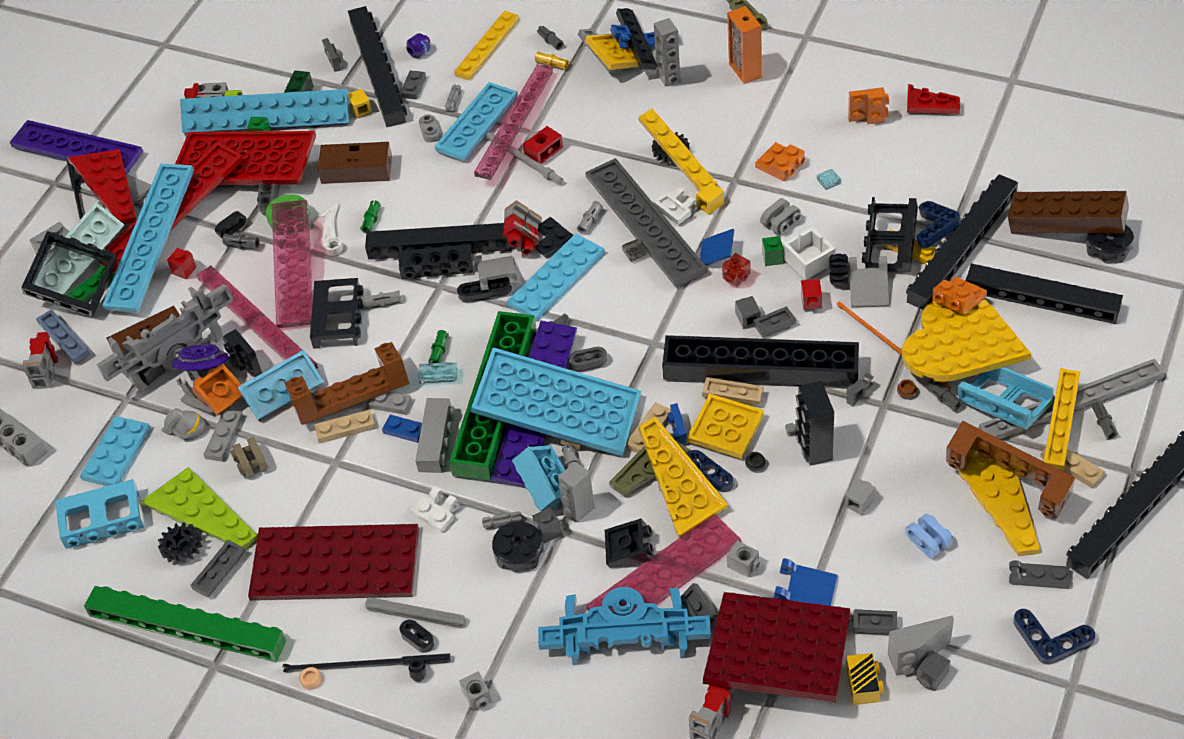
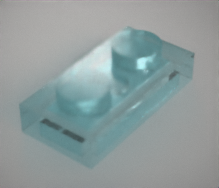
M457 362L419 364V384L457 382Z

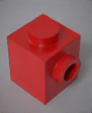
M176 248L167 259L171 273L183 279H187L197 268L193 255L188 250Z
M820 279L801 280L803 310L822 308Z

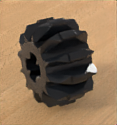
M836 253L830 255L829 279L831 284L842 285L848 283L849 261L846 254Z

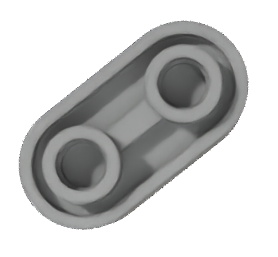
M780 198L763 212L760 222L766 227L771 226V230L775 233L781 234L793 223L799 221L801 210L794 205L790 206L787 200Z

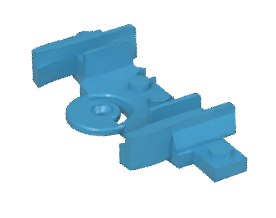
M619 587L605 595L602 606L592 607L588 613L575 615L577 599L576 594L566 596V616L559 617V626L538 627L539 650L566 648V656L572 658L573 665H577L580 652L587 651V655H590V646L599 649L598 644L601 641L608 642V648H611L613 645L635 644L640 640L643 647H649L652 644V639H654L656 642H661V650H665V646L674 645L673 636H675V640H679L680 658H683L688 648L687 640L711 638L709 615L688 617L687 609H682L678 588H669L673 608H658L655 603H644L638 591L629 587ZM620 602L627 603L625 606L619 605ZM609 608H613L616 614L612 613Z

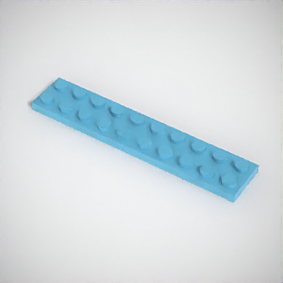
M347 89L180 99L182 133L247 130L251 116L268 117L270 128L350 123Z
M160 163L102 306L105 310L138 313L193 175V166Z

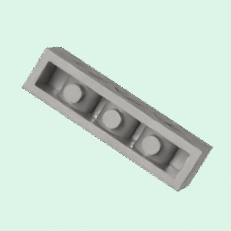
M670 18L654 23L657 75L665 87L681 81L678 29Z
M0 409V444H2L6 452L15 454L14 456L19 462H25L31 467L48 452L45 444L39 437Z

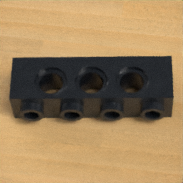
M471 244L399 251L401 279L473 273Z

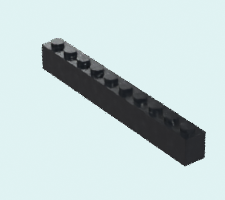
M366 6L348 10L350 24L386 128L405 123L407 110L405 105H401L403 104L401 94L398 95L400 92L394 74L390 73L392 72L391 65L388 62L386 52H383L385 51L383 43L379 42L381 41L379 32H375L377 27L372 12H368Z
M998 174L994 180L990 181L987 190L982 191L979 200L972 204L969 213L964 214L961 224L953 229L950 237L947 236L945 238L943 246L936 250L932 260L927 261L925 269L917 274L914 283L908 285L906 289L907 303L924 310L928 304L933 302V288L943 280L950 281L1011 203L1013 194L1018 189L1017 181Z
M1184 431L1180 432L1174 444L1170 443L1162 456L1156 457L1150 469L1146 468L1138 481L1132 482L1126 494L1122 493L1113 507H1108L1104 517L1101 520L1097 519L1088 533H1083L1079 543L1069 548L1066 556H1068L1066 566L1088 579L1184 477Z

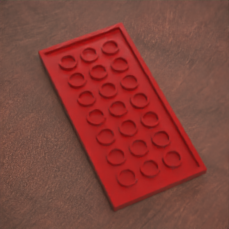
M315 131L188 132L175 164L192 166L215 143L220 142L242 155L244 160L218 185H260V183L273 185V183L275 185H299L317 135Z

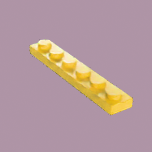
M503 11L455 69V76L470 80L519 20L518 15Z
M653 108L638 117V121L698 191L709 183L717 186V182Z
M1060 368L1044 462L1062 471L1065 465L1081 372Z

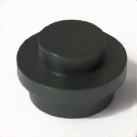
M751 452L746 457V467L752 471L763 469L765 466L764 456L759 452Z

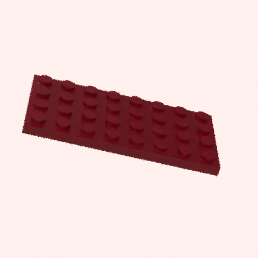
M418 524L259 527L248 598L250 601L413 597L419 526Z

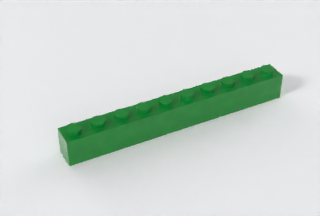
M94 586L84 604L89 617L276 663L286 644L283 631L277 627L270 628L262 626L257 622L249 623L236 617L232 619L224 617L219 613H208L199 608H187L182 604L174 605L165 600L150 599L145 595L137 596L127 591L120 592L107 586Z

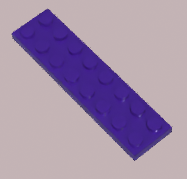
M30 120L23 124L10 141L11 147L67 161L68 157L120 149L126 175L143 153L141 146Z

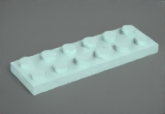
M96 202L65 237L69 239L71 237L76 238L81 243H90L103 250L124 227V224ZM56 246L46 257L34 285L64 295L95 259Z

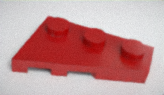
M908 84L907 113L960 114V97L943 92L933 93L929 92L927 88H922L921 90L914 88L912 84Z

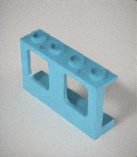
M1005 367L981 373L970 384L962 381L958 385L959 399L964 403L1025 430L1053 404L1054 388ZM989 380H994L1008 387L999 397L980 389ZM1023 394L1042 401L1032 413L1031 410L1014 402Z
M134 479L55 500L59 536L66 549L76 547L81 544L95 542L103 538L144 528L137 498L139 497V490ZM124 500L129 501L130 514L128 516L111 521L107 520L106 505ZM89 510L90 526L68 531L66 516Z

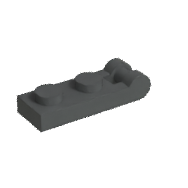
M1018 560L1009 562V570L1011 571L1009 583L1012 585L1069 589L1070 567L1029 564L1021 563Z

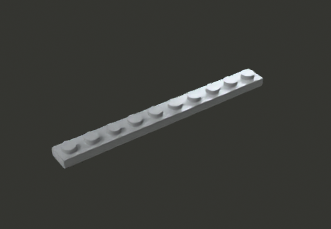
M1155 359L1080 386L1077 389L1074 411L1090 406L1096 401H1103L1164 378L1165 371ZM1053 396V404L1029 428L1051 420L1055 396ZM1042 401L1024 408L1031 410L1032 413ZM998 417L981 423L978 427L998 439L1025 430Z

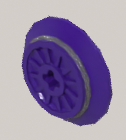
M199 344L182 349L178 353L177 358L171 363L173 368L177 370L198 371L219 366L226 362L229 356L216 345Z

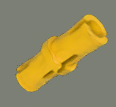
M538 51L535 55V62L546 64L551 68L558 67L566 70L569 66L568 59L556 57L555 54L549 55Z

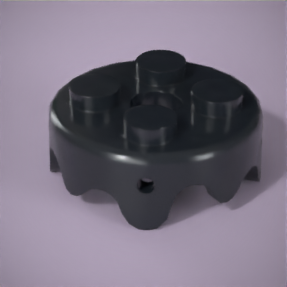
M1125 225L1124 233H1087L1085 239L1087 254L1093 256L1096 253L1103 261L1117 259L1121 263L1126 259L1129 251L1133 249V231L1129 226ZM1112 236L1114 237V239H1108L1106 237Z
M522 521L511 522L497 530L492 540V550L497 565L500 568L507 566L514 572L523 568L531 570L536 568L539 557L544 552L543 538L540 531L534 525ZM516 541L523 542L519 547L512 545Z

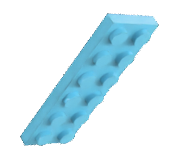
M488 82L435 145V151L465 161L516 100L518 92Z
M576 233L507 300V305L521 314L535 315V321H537L605 253L604 248Z

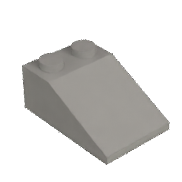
M953 616L889 631L888 656L896 676L913 673L931 650L938 653L951 642Z

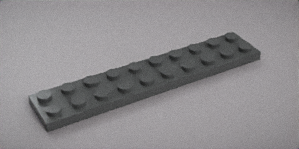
M616 158L585 172L589 182L675 287H679L708 273L706 265Z

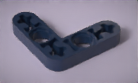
M932 201L921 203L918 207L921 217L933 223L916 236L919 247L928 248L959 226L962 222L959 212Z
M691 450L687 453L691 460L694 459L693 463L714 488L720 492H729L733 488V476L703 452ZM707 468L715 470L712 474H707L704 471Z
M1022 608L1014 614V626L1037 659L1043 664H1053L1090 647L1094 643L1095 631L1088 625L1078 626L1051 639L1030 610ZM1020 617H1022L1023 619H1028L1027 624L1024 620L1020 621ZM1035 632L1040 634L1042 638L1040 640H1033L1029 635ZM1083 633V635L1085 636L1089 635V638L1087 639L1086 637H1081V634ZM1068 641L1072 644V647L1069 649L1063 648L1060 642ZM1044 649L1047 653L1051 652V656H1049L1048 654H1043Z

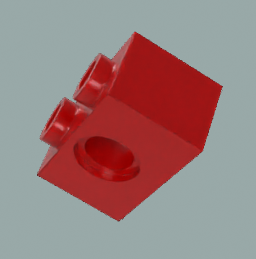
M549 126L538 131L537 134L523 144L524 154L540 164L563 148L562 135Z

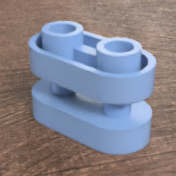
M924 514L918 519V524L913 522L905 528L908 538L929 558L939 554L940 548L946 549L952 545L953 536L948 529H944L932 515Z

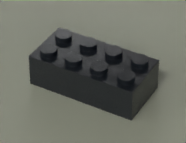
M818 381L798 386V395H796L798 407L795 408L798 418L795 420L798 431L795 432L797 443L802 445V456L804 459L807 458L810 466L832 461L834 409L823 382Z

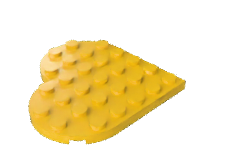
M986 300L980 301L965 315L937 302H931L922 312V329L916 330L905 340L902 347V360L910 372L921 378L924 376L934 378V381L939 382L955 381L1031 359V352L995 308Z

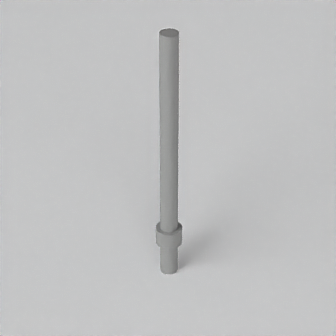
M491 132L487 133V139L541 172L548 180L552 179L556 183L562 184L563 178L555 174L554 170L544 167Z

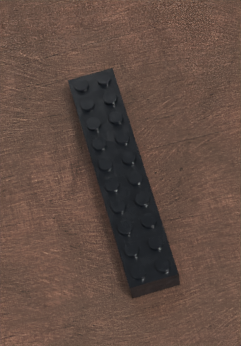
M665 335L662 362L663 380L705 381L706 377L740 383L805 385L822 381L824 386L849 387L858 381L859 342Z

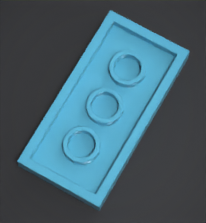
M302 350L239 386L238 390L258 421L291 402L284 382L289 381L293 377L303 376L309 390H312L324 381L305 350Z
M115 416L80 474L81 480L103 486L120 483L151 429L149 423Z

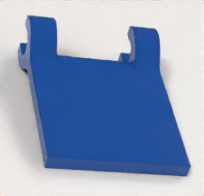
M782 559L779 573L791 574L788 591L783 587L776 586L773 598L831 606L837 574L797 565L790 559Z

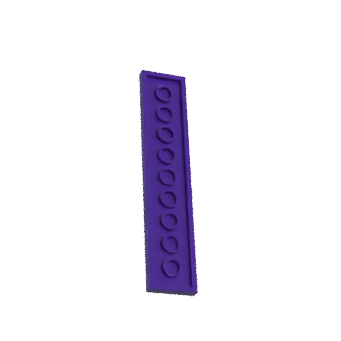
M540 320L529 358L566 369L577 334V327ZM508 423L491 481L526 488L512 460L527 447L543 446L546 434Z

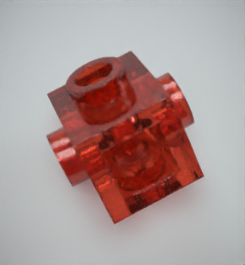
M737 253L722 265V278L735 286H738L742 281H746L751 273L750 260Z

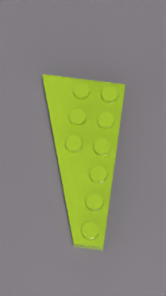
M189 467L140 501L143 507L152 508L157 513L165 514L181 524L185 522L187 527L193 524L194 528L205 532L209 537H216L222 540L223 543L230 540L246 550L257 541V534Z

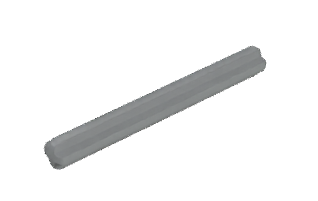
M371 597L367 598L365 603L367 610L456 627H463L465 623V616L461 614Z

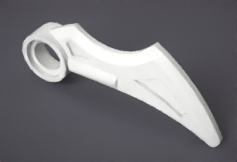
M338 203L327 208L313 222V225L322 231L318 243L329 256L339 255L343 251L342 242L339 238H336L334 219L339 207ZM332 245H338L336 248H329Z

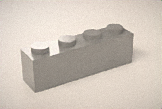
M450 398L426 399L415 460L418 472L442 473V467L446 465L447 456L445 450L449 449L448 433L452 432L450 420L454 418L455 413L454 406H451Z

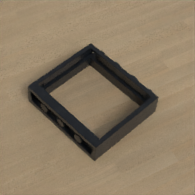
M47 231L22 284V292L24 295L93 318L118 262L117 256L108 249L102 250L93 244L81 243L76 238L71 237L69 239L58 232L56 234ZM52 245L108 263L91 304L34 285Z

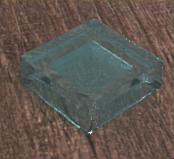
M833 169L817 175L818 182L825 190L841 184V178Z

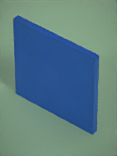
M732 228L702 240L700 259L706 266L731 257L734 229Z

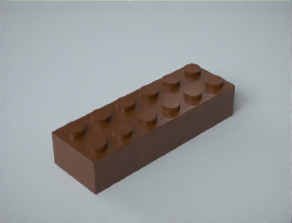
M1127 191L1014 192L1008 214L1011 233H1124L1129 210Z

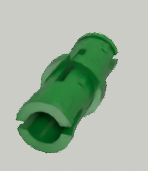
M372 200L360 227L362 232L372 231L373 224L378 219L377 214L381 207L379 201L375 200L374 202Z
M439 330L435 342L432 343V351L428 363L432 366L440 365L442 355L446 351L449 333L445 330Z

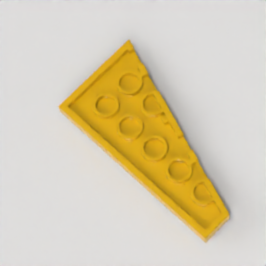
M656 417L639 426L640 435L678 539L727 509V502Z
M974 453L965 470L958 469L960 477L970 486V491L986 513L991 515L994 524L1001 529L1005 539L1018 556L1039 554V544L1018 475L1014 470L1002 468L996 461L990 458L985 459L978 453Z

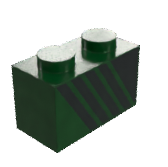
M294 70L284 93L312 91L314 85L310 72Z

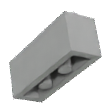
M574 462L558 476L563 513L578 523L595 506L590 472L577 462Z

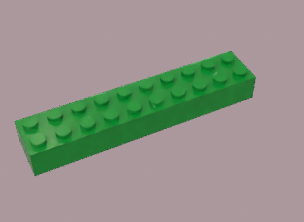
M498 311L449 461L452 476L491 481L508 423L472 413L471 407L492 348L529 357L535 332L537 331L535 315Z

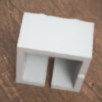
M813 227L799 234V238L795 236L783 243V259L804 280L828 268L829 257L831 254H835V248L826 239L823 240V236Z

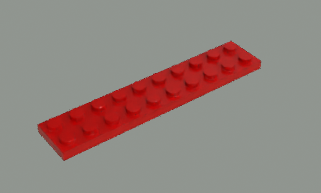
M217 142L192 165L194 172L171 230L244 160L242 155ZM137 219L106 248L117 256L118 262L114 268V273L117 271ZM97 260L100 264L107 267L108 263Z

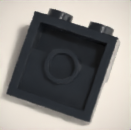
M237 329L223 336V341L225 342L223 346L230 355L228 360L231 365H236L240 371L246 369L248 373H252L255 377L262 374L254 349Z
M642 518L604 530L606 564L609 568L628 562L631 566L651 561L650 555L654 554V548L652 543L649 542V537L653 536L650 525H647Z

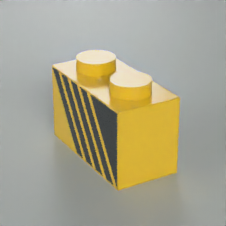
M873 653L846 656V670L853 705L879 702L880 694L883 693L882 680L877 678V674H880L879 663L874 661Z

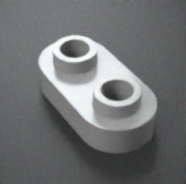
M430 114L422 116L419 119L423 139L430 143L436 142L440 138L436 118Z

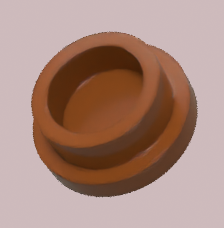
M905 379L898 384L897 392L901 397L911 398L916 394L917 387L912 380Z

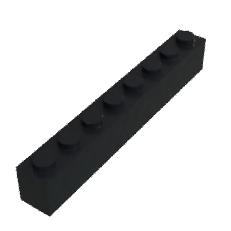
M504 223L366 232L365 242L368 260L399 258V251L471 244L472 253L511 251V246L508 245V240L503 237V232L505 231Z
M972 263L966 277L967 282L987 290V297L1111 324H1117L1123 295Z

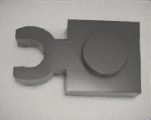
M866 373L861 380L859 379L855 384H851L846 391L847 404L853 407L865 395V391L873 385L871 380L874 376Z

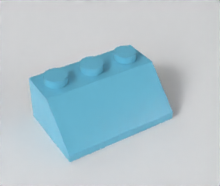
M552 445L527 447L512 460L516 471L520 474L526 489L530 492L534 504L539 511L549 507L553 510L562 505L558 476L565 471V468Z

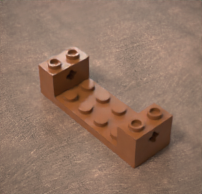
M392 342L383 343L379 347L374 348L380 365L379 368L370 369L361 375H354L350 379L336 382L324 389H317L313 393L310 392L303 376L293 377L289 381L284 382L301 425L410 384L403 360Z
M962 420L946 447V462H948V465L954 469L964 471L977 451L981 457L985 459L990 458L996 461L1002 468H1010L1022 478L1027 477L1033 480L1039 487H1045L1040 495L1038 510L1046 517L1057 519L1073 491L1075 477Z

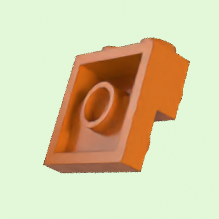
M884 88L850 91L848 96L849 122L866 120L867 124L885 122V117L889 116L888 107H886L889 104V95L885 94Z
M775 142L755 162V168L785 181L794 174L799 166L804 164L805 151L791 144L785 147Z
M956 276L950 281L943 280L933 288L934 302L963 315L987 297V290Z
M224 364L211 368L208 371V375L204 378L201 376L193 382V393L203 404H207L217 416L243 397L238 390V387L242 384Z

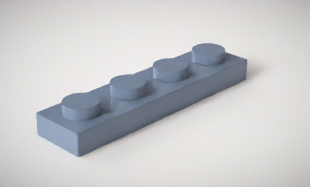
M52 309L36 318L41 328L48 332L50 338L74 364L90 355L85 345Z

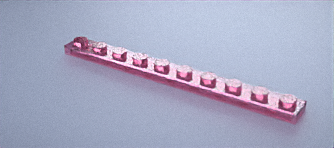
M536 65L474 171L475 177L488 180L493 178L551 77L553 67Z
M211 265L196 275L198 280L210 291L225 284L234 299L227 307L283 360L302 351L295 342ZM308 355L313 365L317 369V363Z

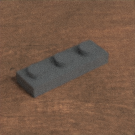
M227 540L192 582V589L209 598L245 553L244 547Z

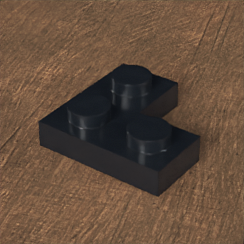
M550 216L538 224V231L545 238L539 241V244L535 246V250L547 259L574 235Z

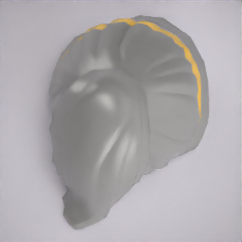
M175 408L166 415L164 427L161 430L166 434L174 433L177 437L184 440L202 434L205 431L206 422L194 411H182Z

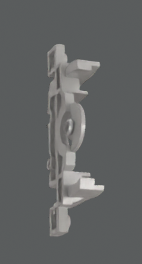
M222 284L207 295L202 290L196 291L192 287L188 288L192 299L187 303L185 301L181 302L184 307L180 308L181 315L176 318V316L170 314L169 319L153 328L151 332L147 329L142 330L140 335L143 339L133 340L127 336V341L122 343L125 351H122L117 342L110 337L108 340L114 353L96 364L103 378L108 382L120 373H123L134 386L142 391L148 387L141 380L138 374L139 371L148 366L155 368L159 365L170 371H179L173 368L171 363L177 358L175 356L176 353L186 347L193 346L207 328L211 331L213 340L219 342L223 338L221 327L217 322L221 318L219 310L234 301L228 287ZM177 343H185L187 345L183 347L182 345Z

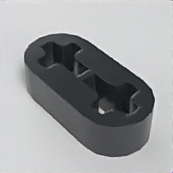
M239 211L233 212L216 225L215 233L223 238L224 234H234L245 225L247 221L246 216Z
M408 619L401 623L399 630L401 637L421 653H426L433 649L434 640L429 631L414 620ZM413 628L414 634L410 631L406 632V629L411 630ZM419 638H421L423 641H427V640H428V643L426 644V643L423 642V643L421 644Z

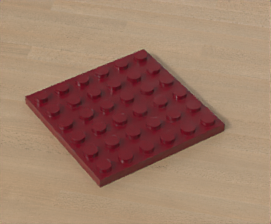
M724 592L703 675V684L836 703L850 608Z

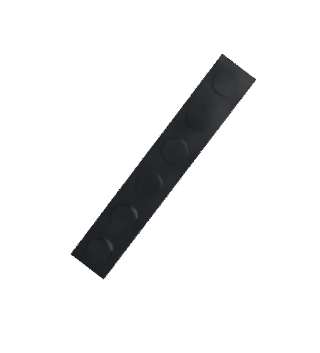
M617 8L616 15L620 25L627 26L631 33L628 43L639 68L656 70L657 63L633 10Z

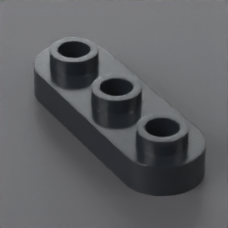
M504 277L488 280L489 289L481 290L480 280L459 285L457 294L458 298L462 301H472L508 294L512 290V285H510L509 278Z

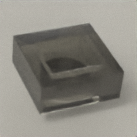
M639 239L622 245V250L630 262L647 255L646 249Z

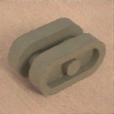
M254 437L247 439L248 446L242 448L240 443L233 445V450L230 451L234 461H239L240 463L237 464V468L241 476L245 474L246 478L254 475L252 469L259 466L261 471L268 468ZM252 452L255 459L248 462L246 455Z

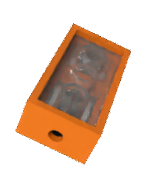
M746 6L727 12L729 65L743 84L762 78L761 25Z

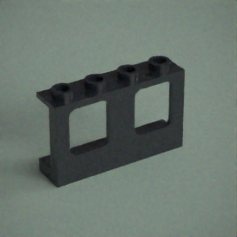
M872 197L871 204H868L870 219L866 220L868 235L864 236L866 251L862 252V263H865L866 268H879V263L871 262L874 245L898 246L896 263H887V271L911 272L918 213L917 198H909L908 204L876 203L875 197ZM877 214H901L900 230H875Z
M358 278L314 281L310 340L313 349L321 348V340L353 338L354 345L357 346L358 338H361L359 324H362L360 310L363 309L361 296L364 295L363 285L359 284ZM354 286L353 299L329 302V288ZM352 314L350 328L326 330V318L328 315Z

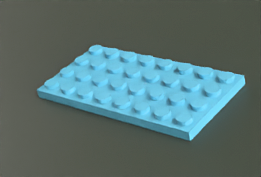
M492 348L471 407V412L623 456L641 391Z

